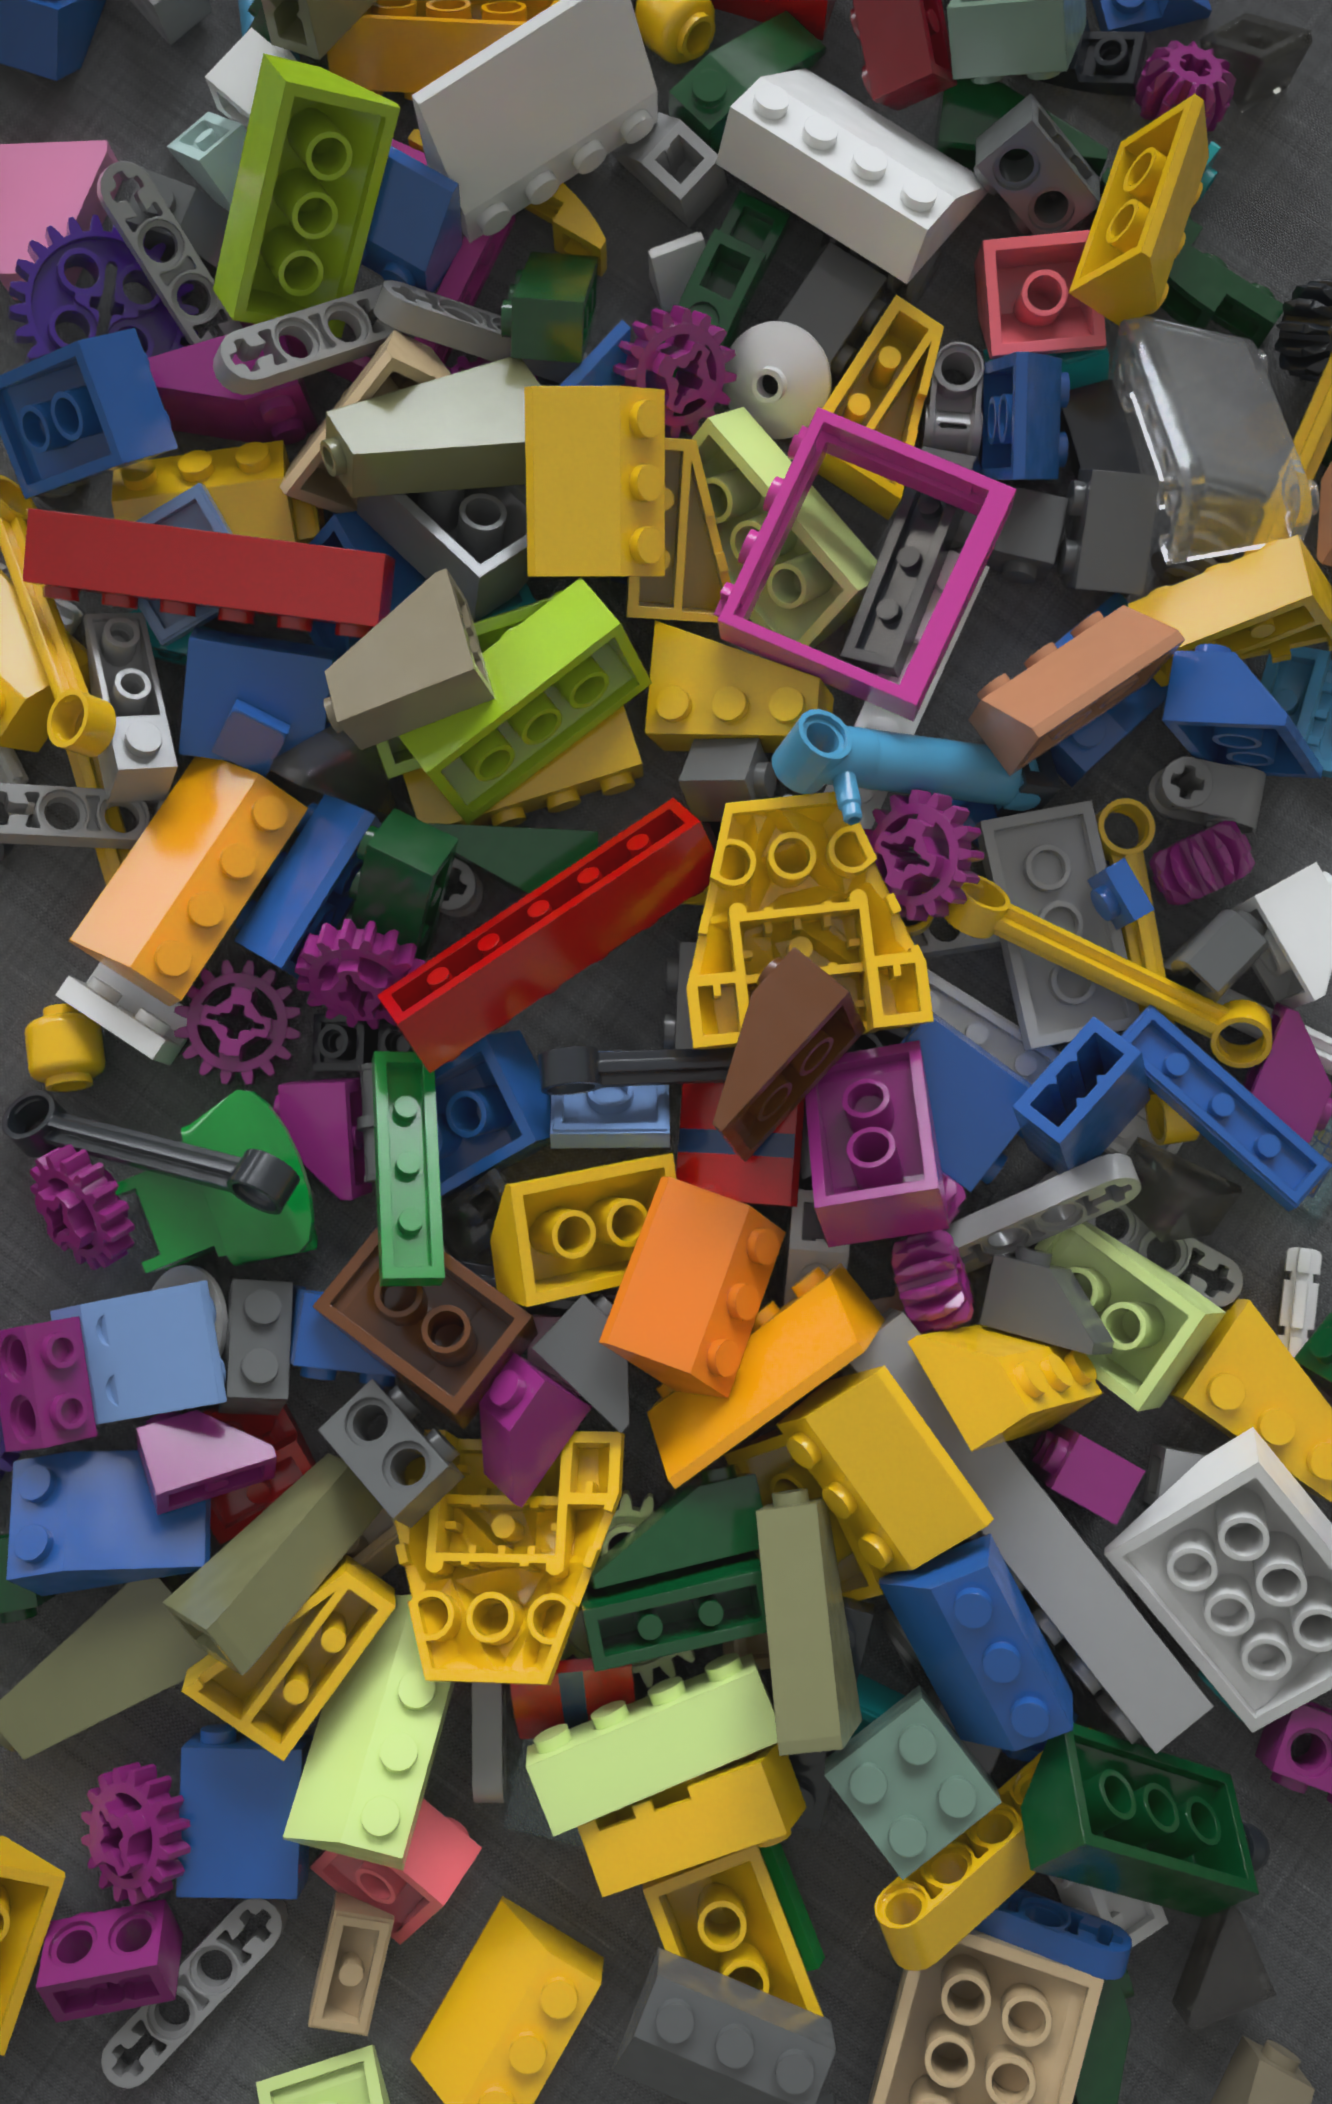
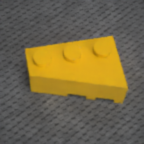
M896 295L822 409L915 446L918 434L917 429L924 401L928 394L944 326ZM826 454L817 473L887 520L890 519L901 501L904 485L830 454Z
M665 438V576L627 577L625 609L627 617L718 623L719 617L713 614L721 599V589L726 582L731 583L697 441L694 439Z
M655 620L650 669L652 684L649 685L645 734L664 751H690L694 739L760 738L764 753H774L803 713L812 709H821L833 714L834 697L819 677Z
M1237 1298L1234 1302L1222 1308L1226 1314L1169 1395L1231 1439L1254 1427L1304 1490L1332 1503V1407L1252 1302L1248 1299Z
M778 1743L594 1819L577 1828L601 1895L605 1897L754 1845L769 1847L778 1844L791 1835V1828L806 1810L807 1806L788 1755L779 1756Z

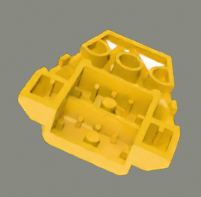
M834 791L725 804L709 878L708 892L698 930L694 958L686 987L693 1049H717L736 1046L752 992L758 987L757 980L761 972L774 959L778 957L783 959L793 947H796L850 992L866 1029L863 1034L927 1024L934 1021L926 960L919 945H914L899 914L902 909L894 893H889L876 866L875 861L877 857L861 823L849 825L844 822L842 812L838 809Z
M438 1430L458 1451L459 1455L452 1462L465 1477L412 1528L394 1520L400 1543L395 1545L399 1564L405 1566L412 1599L408 1601L425 1680L435 1682L551 1685L612 1518L622 1496L625 1434L623 1432L575 1431L521 1508L513 1504L484 1474L482 1439H458L446 1430ZM424 1457L414 1459L407 1466L405 1471L406 1485L415 1484L423 1477L426 1469Z

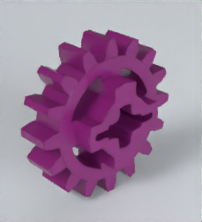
M673 305L670 314L655 308L651 310V326L639 321H635L632 324L634 333L637 336L634 343L620 341L618 347L628 357L626 363L613 365V372L625 377V383L620 386L665 390V437L678 438L680 430L694 436L699 430L698 420L702 419L705 421L708 417L716 415L712 409L716 402L729 405L731 399L726 393L722 392L724 383H731L737 379L736 374L725 370V363L736 356L735 350L720 345L727 332L721 327L710 325L711 316L696 310L691 314L690 309L679 305ZM675 369H678L677 374H676V376H675V378H674V377H673L674 370H675Z
M911 790L910 797L894 794L890 796L892 811L875 808L872 814L878 823L875 830L863 829L877 857L875 861L876 866L889 893H894L902 909L899 913L901 917H906L907 915L908 920L927 921L929 915L932 917H946L949 915L947 902L965 904L967 901V897L961 889L964 883L978 884L980 877L970 870L971 862L984 859V852L971 849V841L982 834L980 828L963 825L970 811L965 807L952 806V797L938 793L931 795V792L922 790ZM909 847H913L917 853L911 851ZM922 859L928 861L930 865L925 864ZM939 881V883L931 889L933 883Z
M344 919L342 929L339 931L329 923L322 924L319 936L309 933L304 948H301L295 967V973L300 974L296 986L298 990L310 991L307 1001L310 1006L324 1004L328 1007L325 1015L328 1019H333L341 1014L347 1017L346 1022L349 1027L354 1028L359 1020L367 1021L371 1029H378L380 1019L384 1018L396 1026L377 995L426 962L425 960L414 959L417 949L414 943L401 946L396 943L399 934L397 930L393 929L382 935L377 933V926L374 921H369L365 929H357L351 919Z
M229 960L222 962V975L219 977H215L214 974L205 968L201 970V978L205 985L200 990L191 986L186 993L193 999L190 1006H176L174 1009V1013L187 1018V1026L175 1030L174 1036L181 1039H190L192 1043L183 1052V1057L186 1060H192L201 1056L204 1061L200 1066L199 1073L205 1077L213 1073L216 1068L221 1069L220 1078L222 1084L230 1085L235 1077V1073H241L245 1084L253 1085L256 1078L255 1070L260 1068L268 1076H275L277 1072L272 1061L277 1056L289 1061L294 1057L284 1047L287 1039L299 1040L302 1038L301 1032L290 1028V1020L302 1016V1009L286 1007L285 1001L294 994L293 989L290 986L275 990L273 986L276 983L278 974L270 969L261 978L256 977V963L249 960L244 965L242 973H236L232 962ZM235 985L232 987L231 996L215 1007L206 1005L215 993L223 988ZM258 989L264 992L273 1003L277 1020L264 1017L257 1007ZM239 1008H244V1016L260 1026H265L263 1030L252 1028L251 1031L241 1030L238 1039H233V1030L226 1027L224 1023L213 1019L214 1017L226 1018L227 1016H237ZM200 1026L211 1028L220 1040L219 1057L206 1045ZM261 1039L272 1041L271 1045L261 1055L251 1060L243 1061L248 1047Z
M68 1144L63 1148L58 1147L36 1159L35 1163L37 1166L30 1169V1174L36 1183L30 1186V1190L36 1196V1210L44 1216L47 1223V1234L53 1242L61 1247L64 1252L72 1249L76 1262L81 1265L87 1261L91 1270H96L101 1266L105 1269L128 1254L127 1250L133 1247L135 1243L128 1234L135 1230V1226L128 1219V1209L130 1208L128 1203L120 1200L119 1196L115 1193L119 1187L117 1181L104 1168V1165L101 1162L92 1165L88 1152L82 1149L76 1153L72 1144Z
M134 1762L113 1768V1771L98 1776L99 1787L88 1790L86 1794L93 1809L81 1813V1819L90 1825V1834L81 1838L82 1845L89 1846L91 1854L87 1863L88 1868L99 1867L102 1872L98 1886L101 1889L114 1886V1900L119 1902L129 1898L131 1905L171 1891L173 1889L172 1879L183 1876L185 1872L178 1857L190 1853L191 1846L182 1840L181 1831L191 1826L190 1820L179 1817V1808L184 1802L183 1796L171 1797L169 1790L172 1778L169 1775L157 1778V1767L154 1764L141 1767L139 1762Z

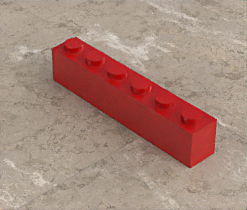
M28 508L23 582L43 586V597L79 602L80 591L102 594L101 605L137 610L138 599L160 601L159 612L188 617H196L197 606L219 609L218 620L254 625L255 614L277 616V628L312 632L313 621L336 624L335 635L361 639L390 613L396 559L384 553Z
M673 797L377 995L378 999L428 1072L431 1073L443 1064L456 1059L465 1049L495 1029L505 1026L514 1016L536 1001L552 994L573 976L591 964L601 961L613 949L640 931L653 926L659 918L689 898L703 892L710 882L709 878L715 851L701 821Z

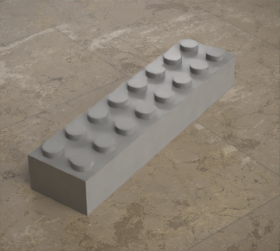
M890 1307L882 1314L885 1321L866 1351L838 1372L843 1377L872 1368L886 1366L994 1518L987 1527L968 1538L975 1540L991 1533L1021 1592L1024 1590L1028 1595L1025 1601L1042 1633L1049 1638L1054 1646L1059 1641H1064L1066 1645L1057 1652L1093 1695L1100 1689L1103 1691L1095 1701L1128 1741L1133 1744L1142 1738L1154 1753L1157 1754L1211 1710L1213 1705L1007 1443L1003 1442L976 1451L970 1450L908 1344L909 1340L921 1334L904 1312Z

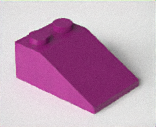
M226 335L148 358L150 371L163 407L170 418L173 431L248 443H266L283 440L284 445H289L301 441L306 437L307 433L316 431L318 428L303 377L247 395L233 393L218 381L213 370V359ZM280 336L279 343L281 348L287 354L296 358L287 336ZM262 349L259 357L256 359L242 362L235 354L232 361L235 365L245 364L251 372L257 359L265 355Z
M920 1041L845 1053L805 1096L814 1208L828 1248L949 1229L943 1176Z

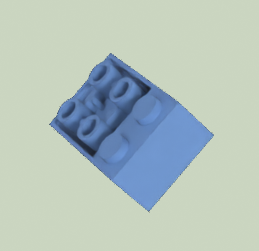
M207 1280L50 1311L51 1321L77 1316L80 1318L96 1425L227 1402L224 1385L226 1369L219 1355L215 1330L216 1308L209 1294Z

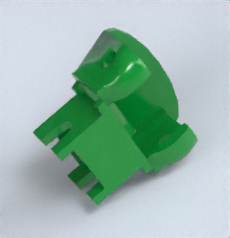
M234 1091L197 1120L182 1127L181 1136L183 1141L181 1142L242 1157L247 1149H257L267 1152L287 1163L299 1175L300 1182L281 1214L273 1215L259 1211L227 1191L147 1170L117 1182L119 1185L118 1190L115 1192L117 1196H126L134 1192L138 1195L161 1254L141 1262L146 1274L157 1272L164 1268L167 1271L214 1252H217L218 1257L228 1256L234 1266L317 1249L318 1238L314 1227L315 1218L312 1194L300 1154L288 1129L274 1109L253 1091Z

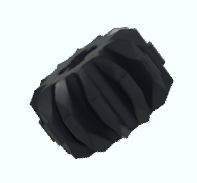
M1332 279L1309 281L1307 285H1297L1292 293V299L1285 301L1282 306L1284 315L1281 323L1276 325L1280 331L1279 339L1274 347L1276 351L1280 352L1279 367L1289 371L1290 376L1300 377V380L1319 382L1332 353Z

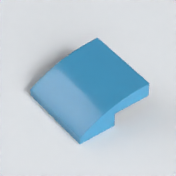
M1298 647L1290 649L1291 660L1272 663L1271 655L1269 654L1261 683L1286 711L1323 767L1322 776L1332 778V660L1330 651Z

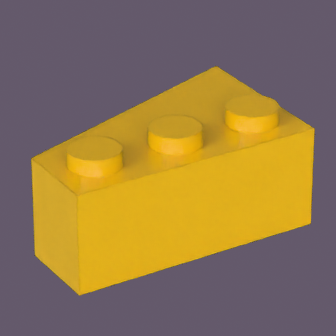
M1298 535L1285 540L1269 542L1256 552L1229 563L1213 565L1200 575L1173 586L1159 587L1151 591L1146 597L1128 604L1129 608L1179 630L1185 641L1176 651H1195V647L1200 644H1218L1230 648L1241 660L1270 654L1272 663L1291 660L1290 649L1327 642L1329 651H1332V586ZM1173 655L1153 677L1161 687L1168 686Z
M344 1555L257 1662L243 1676L208 1654L187 1670L181 1692L284 1761L395 1609L394 1587L348 1555Z

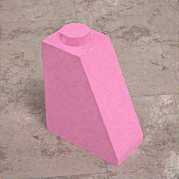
M107 140L0 144V281L8 292L10 282H26L15 272L17 260L22 259L35 263L27 251L29 242L34 240L46 248L49 247L45 238L48 226L51 225L63 237H66V226L70 217H74L82 231L89 230L92 215H98L103 225L107 213L97 196V182L100 174L108 166L118 162ZM119 173L113 176L116 182V188L110 192L113 200L123 180ZM74 266L64 272L67 280L74 286L83 269L82 267Z

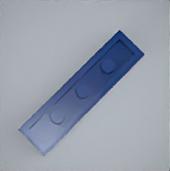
M1147 1006L1121 1034L1122 1038L1142 1052L1148 1087L1288 1212L1299 1206L1332 1167L1331 1163L1154 1006Z

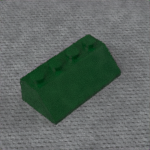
M1074 1723L1072 1731L1047 1740L1020 1807L1031 1871L1203 1918L1259 1895L1231 1774L1161 1751L1155 1754L1151 1748L1136 1743L1131 1744L1127 1740Z

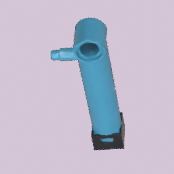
M812 709L803 713L772 756V768L775 775L783 785L792 791L802 794H814L822 789L825 784L833 785L838 809L842 812L844 822L849 825L859 823L863 817L859 788L911 794V790H922L931 792V795L933 793L948 795L952 797V800L994 805L997 817L1041 810L1062 789L1050 750L1009 776L985 744L846 726L840 718L831 712L821 709Z

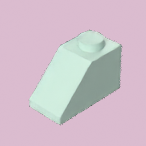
M207 112L172 141L167 148L210 197L227 211H230L247 130L241 123Z

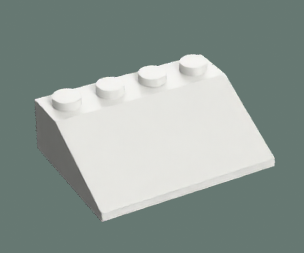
M560 0L412 95L427 166L459 183L461 227L469 243L483 234L489 236L499 232L508 224L514 214L531 203L538 205L547 201L555 194L559 185L578 173L587 174L601 165L607 154L626 142L633 144L640 141L651 131L654 124L658 122V91L631 0Z
M806 68L762 76L730 106L716 164L906 284L988 193L980 184L974 172Z
M1254 1427L1200 1459L1104 1548V1555L1253 1733L1332 1689V1523Z

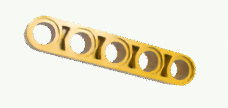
M1042 1752L998 1789L1002 1801L998 1806L907 1878L902 1880L898 1876L879 1894L874 1906L875 1916L890 1953L898 1966L905 1970L919 1971L937 1963L1036 1873L1030 1870L1020 1807Z

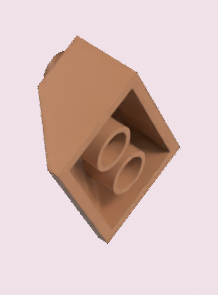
M1125 605L1105 618L1100 611H1097L1079 623L1070 633L1073 639L1060 648H1057L1053 642H1050L1024 662V666L1027 668L1025 671L1011 680L1004 673L984 686L977 693L980 702L968 720L1008 775L1011 776L1148 684L1185 641L1179 630Z

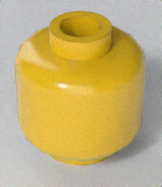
M636 0L634 13L643 43L665 61L675 65L697 59L709 48L715 34V9L711 0Z
M65 1003L47 1006L43 1008L42 1017L33 1020L26 1026L24 1034L29 1074L34 1080L44 1083L47 1091L71 1092L89 1088L93 1085V1078L104 1071L105 1054L101 1025L83 1013H79L71 1005Z

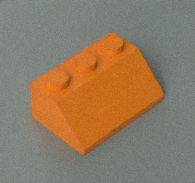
M661 1177L599 1343L676 1392L728 1398L786 1232L750 1205L671 1177Z

